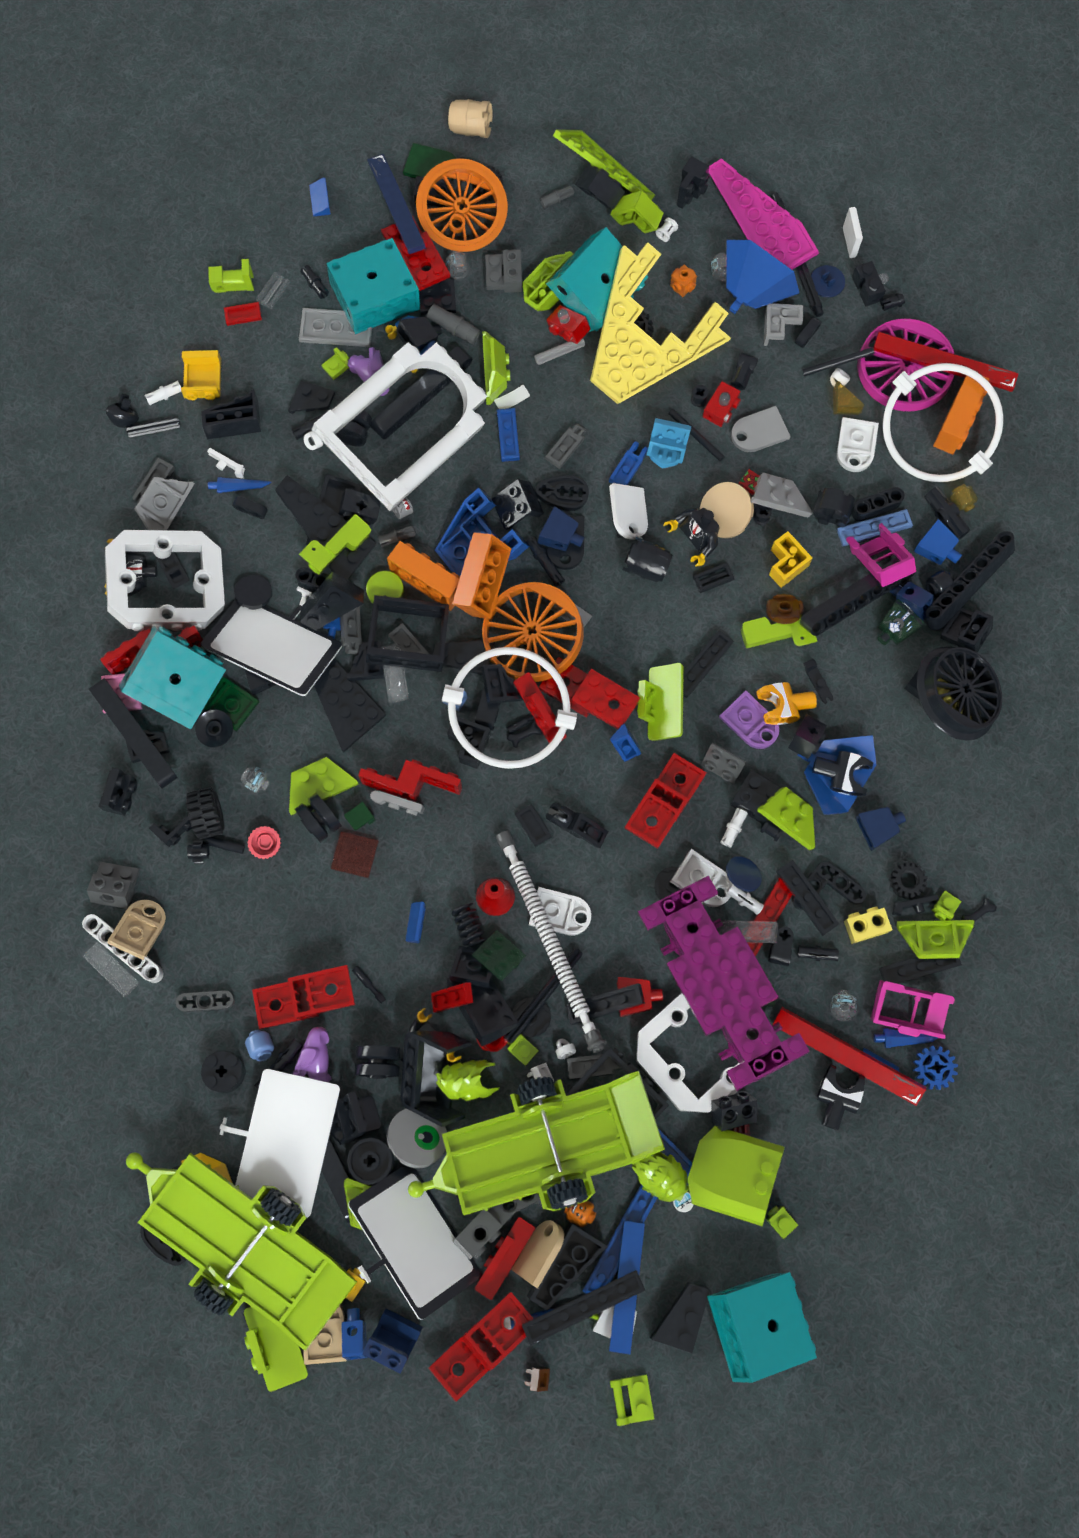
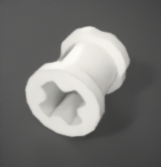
M666 218L663 226L656 230L657 237L664 242H668L670 235L677 231L678 224L675 220Z

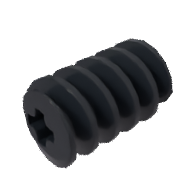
M473 903L458 907L451 913L452 916H458L454 919V922L460 924L457 926V930L463 932L459 936L460 938H466L462 941V945L473 947L487 941V938L480 937L485 932L478 931L482 923H475L479 916L472 915L477 911V909H470Z

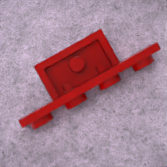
M527 672L514 680L513 683L524 700L527 709L533 715L536 724L550 744L559 730V727H556L555 724L556 717L531 674Z
M518 1217L506 1238H500L495 1246L498 1249L495 1256L490 1254L484 1264L487 1269L475 1287L477 1292L489 1300L493 1299L535 1231L533 1225Z

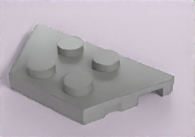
M762 473L759 476L754 489V496L750 500L751 503L807 518L813 514L792 480L767 473Z
M153 477L134 508L148 530L167 531L195 483Z

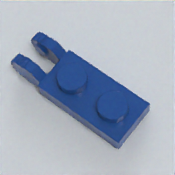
M635 441L610 476L609 482L612 484L628 485L642 464L648 448L644 447L640 455L637 456L634 452L638 449L639 443Z

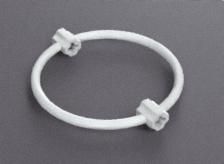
M941 363L923 367L910 375L904 371L893 381L896 388L885 407L883 434L889 453L902 469L926 481L949 482L964 478L975 471L981 475L993 464L989 458L994 453L1001 438L1003 411L996 391L981 374L962 365ZM937 371L959 372L976 380L990 396L996 416L994 435L985 453L980 450L968 461L971 466L962 471L946 475L925 473L909 465L896 450L890 431L891 414L899 395L903 393L906 396L917 385L914 381L917 378Z
M516 647L495 648L475 656L459 671L452 686L445 684L442 702L448 703L450 724L460 744L478 760L500 768H522L544 759L559 745L567 729L574 730L577 713L570 712L568 690L558 671L538 654ZM498 655H518L540 664L553 677L562 697L563 710H557L555 724L556 727H559V730L554 739L539 753L522 760H498L481 753L466 739L460 729L456 716V705L461 706L464 688L459 687L465 676L480 662Z

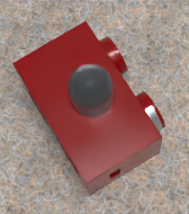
M561 305L546 319L549 330L553 335H559L566 341H571L575 344H578L590 331V326L585 316Z
M722 381L705 407L703 418L722 427L724 422L728 423L732 416V409H737L741 402L739 398L741 391Z

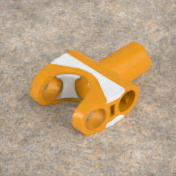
M787 682L767 685L756 692L758 699L772 702L776 707L773 711L764 714L763 719L766 724L782 725L794 723L800 719L798 710L813 709L817 705V698L813 691L793 694L791 686Z

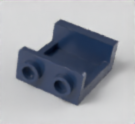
M385 1309L362 1355L401 1374L423 1327Z

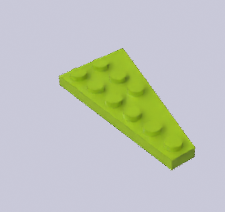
M556 130L553 134L555 138L589 161L591 166L607 171L612 179L617 180L630 192L643 191L651 200L654 198L655 194L582 130Z

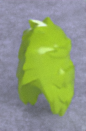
M470 1060L464 1063L459 1062L452 1066L446 1065L441 1074H436L438 1080L436 1084L449 1099L462 1098L465 1101H471L477 1098H486L500 1088L487 1089L480 1082L481 1071L486 1067L495 1066V1063L488 1062L487 1060Z
M658 1152L632 1165V1169L638 1175L639 1182L643 1185L642 1190L658 1197V1200L666 1202L681 1201L684 1194L689 1190L687 1173L682 1168L681 1163L677 1162L671 1154L667 1156L662 1152Z

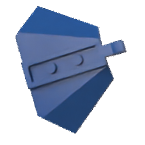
M751 240L726 241V288L736 298L729 309L734 315L742 304L757 309L799 294L794 271Z
M873 735L824 740L815 755L812 753L809 759L798 754L799 757L809 762L804 774L824 815L847 813L857 796L832 791L830 789L832 778L812 773L816 756L836 761L838 752L846 751L871 760L874 763L872 769H857L853 772L855 782L863 787L877 765Z

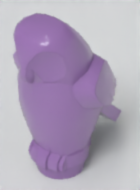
M373 347L369 348V358H365L362 355H353L348 361L350 371L358 374L363 382L384 366L380 351L375 350ZM389 388L380 396L386 395L389 392Z
M314 1027L310 1030L304 1047L300 1052L293 1075L304 1077L307 1074L311 1079L330 1083L331 1076L328 1074L329 1055L326 1045L329 1042V1036L325 1028Z

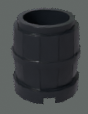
M636 535L634 539L637 542L636 544H631L625 559L627 567H623L622 570L628 573L632 572L642 579L662 582L673 554L659 546V544L645 541Z

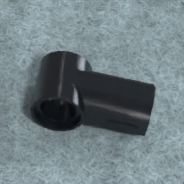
M741 352L731 386L738 390H745L750 376L757 365L758 358Z

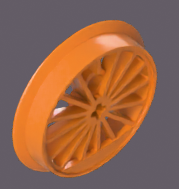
M451 159L436 165L423 178L416 198L417 215L424 231H427L430 238L437 244L453 251L469 252L485 247L499 235L507 217V197L500 180L489 168L469 159ZM447 178L456 179L458 197ZM444 179L453 198L436 185L439 180ZM460 180L467 182L463 197L461 196ZM471 183L476 185L477 187L473 190L469 197L466 198L469 184ZM480 187L489 191L470 201ZM431 189L437 190L450 202L430 196ZM493 195L495 203L473 205ZM427 200L448 207L427 209ZM461 204L464 205L463 210L459 209ZM496 208V216L494 217L475 209ZM449 212L434 221H431L428 214ZM473 215L494 222L492 226L488 228ZM451 216L441 232L434 226ZM470 219L486 231V233L479 237ZM454 220H458L461 222L462 226L456 228L453 226L452 222ZM465 220L475 239H466ZM448 227L453 232L452 238L443 234ZM463 232L464 241L454 239L456 233Z

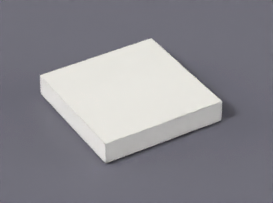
M851 207L848 210L843 231L849 258H855L863 236L857 210L855 207Z

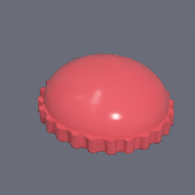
M270 826L256 828L248 837L249 851L259 859L273 857L281 847L280 834Z

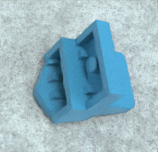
M655 418L647 456L660 468H668L682 463L691 426Z

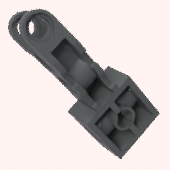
M536 1193L532 1194L529 1200H513V1209L509 1211L505 1210L502 1204L488 1208V1211L482 1210L454 1239L453 1243L469 1259L473 1256L477 1259L487 1249L484 1245L488 1241L492 1243L501 1234L499 1229L514 1213L534 1203L542 1207L540 1197ZM474 1231L482 1232L483 1240H477L474 1237Z

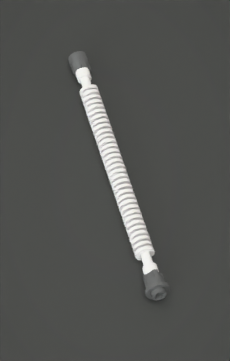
M509 830L497 834L495 838L501 851H504L506 857L510 859L512 865L509 869L512 875H514L513 878L532 920H534L533 923L536 929H538L537 932L540 938H542L541 941L544 943V947H546L545 950L548 952L550 961H552V966H554V970H557L556 975H558L560 984H563L562 988L565 989L564 992L566 997L569 998L570 1006L573 1008V1012H576L574 1015L575 1017L580 1016L584 1025L582 1028L585 1032L584 1038L588 1044L587 1049L597 1053L605 1048L604 1045L607 1042L603 1040L599 1029L595 1028L594 1023L590 1021L587 1015L590 1009L587 1007V1003H584L586 1000L583 998L581 989H578L577 980L572 975L573 971L570 970L569 962L566 961L567 958L564 956L563 949L560 947V942L556 938L557 936L554 933V929H552L550 920L528 875L524 862L518 861L512 835Z

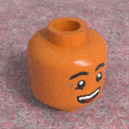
M588 1200L565 1208L564 1211L567 1214V1220L581 1228L585 1227L588 1223L592 1224L596 1217L594 1204Z

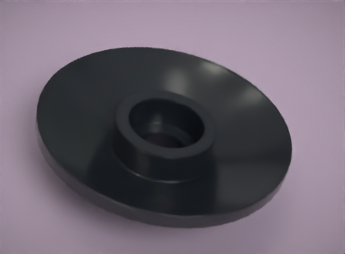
M206 711L196 722V736L205 746L212 748L223 746L230 740L233 734L232 720L223 711ZM218 726L219 731L217 733H214V727Z

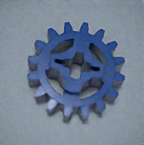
M930 1046L929 1051L927 1048H923V1054H916L919 1060L913 1061V1064L917 1065L913 1072H918L915 1079H922L921 1084H928L929 1090L933 1089L934 1086L936 1090H941V1085L944 1088L949 1087L947 1082L953 1083L954 1079L952 1076L958 1075L956 1071H953L954 1068L958 1067V1064L952 1063L955 1057L948 1056L949 1050L942 1052L941 1046L936 1050L934 1046ZM928 1057L927 1064L923 1065L924 1060ZM934 1065L943 1067L937 1071L928 1069ZM947 1071V1075L943 1079V1073ZM924 1073H927L929 1076H931V1080L928 1079Z

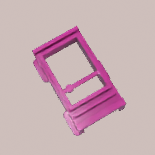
M881 523L879 524L880 537L862 545L852 536L847 537L846 541L850 545L852 554L862 562L880 582L881 586L885 587L915 573L916 566L914 557L903 546L905 541L898 533H891ZM888 548L891 551L875 560H872L870 557ZM891 555H895L900 560L884 569L876 563Z
M880 980L871 1020L876 1024L898 1028L901 1034L914 1037L925 1034L945 1039L943 1028L949 1004H953L955 999L950 995L933 993ZM886 990L915 996V1004L910 1022L880 1015ZM920 997L930 999L924 1025L913 1023L918 1002L921 1000Z

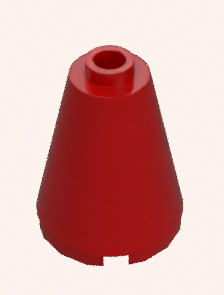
M493 877L480 884L476 893V901L479 908L486 914L500 916L507 913L513 906L515 892L508 881Z

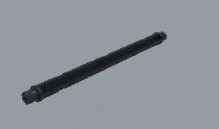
M773 193L771 195V198L775 202H777V204L781 208L786 210L782 198L779 197V194ZM804 262L796 268L812 310L815 312L816 317H820L824 314L823 306L807 264Z

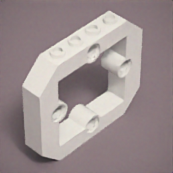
M124 530L105 547L107 611L127 629L142 631L144 629H152L153 626L157 628L162 626L173 631H181L187 627L195 626L197 631L205 629L223 611L225 602L221 548L202 531ZM164 544L167 546V548L163 549L160 548L158 545ZM125 551L153 552L156 557L161 559L169 557L171 552H200L201 570L197 571L194 576L193 588L198 593L203 594L204 608H174L168 604L160 608H128L127 593L134 590L136 575L132 570L126 569ZM128 579L131 582L126 584L123 583L121 580ZM204 579L208 583L202 584L199 582V580ZM168 614L172 618L165 619L162 617V615Z
M681 993L638 1032L636 1062L679 1111L709 1113L711 1111V1100L719 1099L722 1096L734 1095L738 1092L733 1084L729 1083L726 1079V1071L733 1067L725 1069L721 1073L720 1080L697 1099L682 1082L685 1077L683 1066L677 1063L667 1065L650 1045L670 1025L672 1027H680L687 1021V1010L690 1006ZM673 1012L681 1013L682 1020L680 1022L672 1019ZM747 1032L749 1039L755 1040L758 1038L756 1032ZM675 1068L679 1071L680 1076L678 1079H672L669 1076L670 1069Z

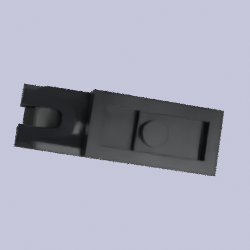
M557 802L550 806V810L546 814L547 820L596 848H601L609 832L582 813L573 812Z

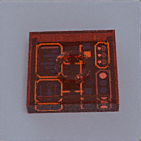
M341 832L331 870L369 879L379 841Z

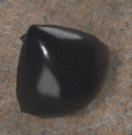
M123 393L118 403H113L106 408L109 420L120 428L129 427L139 420L136 412L129 407L131 404L129 395Z

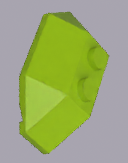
M569 251L565 252V254L545 258L523 281L525 303L537 311L550 310L560 300L546 283L573 255L572 252Z
M482 331L486 404L491 405L507 388V381H510V370H506V365L509 364V353H505L504 345L486 331Z

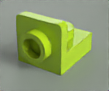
M337 347L333 349L335 354L321 365L333 380L349 369L348 355L343 350L340 352Z
M943 891L931 911L935 913V917L939 920L949 921L954 917L953 914L962 901L947 891Z
M522 1034L513 1043H507L509 1045L508 1051L525 1066L539 1051Z
M775 1206L767 1213L769 1217L766 1221L782 1239L786 1238L798 1226L787 1213L784 1206L779 1208Z

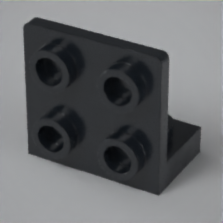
M517 479L492 498L502 525L506 530L528 515L540 517L544 514L533 486L529 481Z

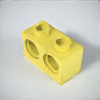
M876 906L867 909V913L862 915L859 912L848 915V919L844 921L851 944L892 931L885 908L878 909ZM873 917L880 919V926L873 924ZM855 922L861 924V932L854 929Z

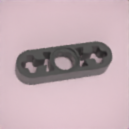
M229 991L183 993L176 999V1007L183 1012L224 1010L231 1008L235 1003V997ZM214 995H217V999H223L224 995L230 998L227 1005H224L223 1002H216L217 1006L214 1007ZM194 996H197V1008H194L195 1004H187V1008L180 1004L184 1001L185 997L189 1001H195ZM204 996H209L211 999V1003L207 1007H202L200 1004V1000Z

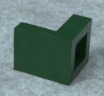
M363 802L344 815L355 831L366 823L370 825L376 821Z

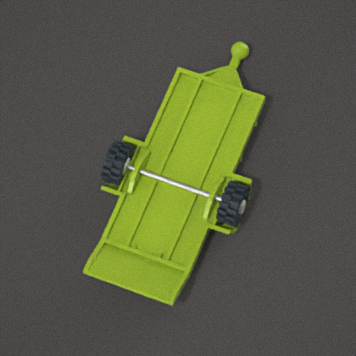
M640 1072L627 1074L608 1084L569 1096L565 1094L561 1079L553 1083L551 1077H538L535 1080L531 1079L529 1082H524V1084L519 1085L520 1087L517 1088L519 1095L510 1094L515 1112L443 1133L442 1137L447 1154L433 1180L424 1183L420 1181L411 1182L408 1186V1193L410 1196L418 1198L423 1195L424 1191L435 1188L458 1195L463 1215L480 1210L488 1211L490 1207L516 1199L522 1200L523 1197L539 1193L543 1209L551 1211L569 1208L586 1202L596 1193L591 1176L633 1164L665 1150Z
M136 1152L127 1156L126 1165L130 1169H139L147 1175L150 1207L138 1223L200 1268L189 1283L191 1287H197L193 1292L196 1300L214 1314L224 1315L228 1311L231 1316L235 1314L243 1302H246L277 1325L299 1347L307 1350L357 1281L331 1256L297 1232L298 1228L307 1218L301 1206L274 1186L263 1185L252 1199L239 1189V1185L235 1186L213 1170L210 1164H205L192 1153L188 1155L178 1169L151 1168L143 1162L142 1156Z

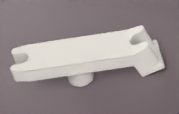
M211 448L208 449V455L219 461L216 465L218 469L223 471L227 465L235 470L237 478H244L245 468H243V465L237 464Z

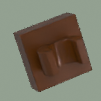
M544 1367L527 1369L526 1373H530L532 1376L531 1381H525V1385L530 1386L531 1391H548L550 1369Z

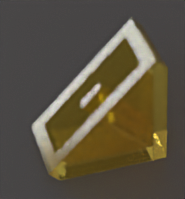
M838 381L833 389V414L859 415L863 410L864 404Z

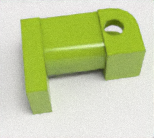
M241 259L242 269L223 270L222 266L209 267V284L212 291L216 293L241 290L254 291L251 279L254 278L249 259Z

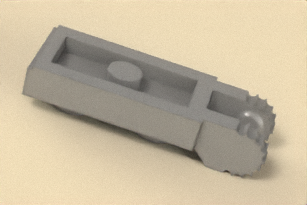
M378 790L370 794V799L379 805L389 803L388 807L399 810V807L407 809L406 813L417 816L418 813L423 814L425 809L422 804L381 791L378 792Z

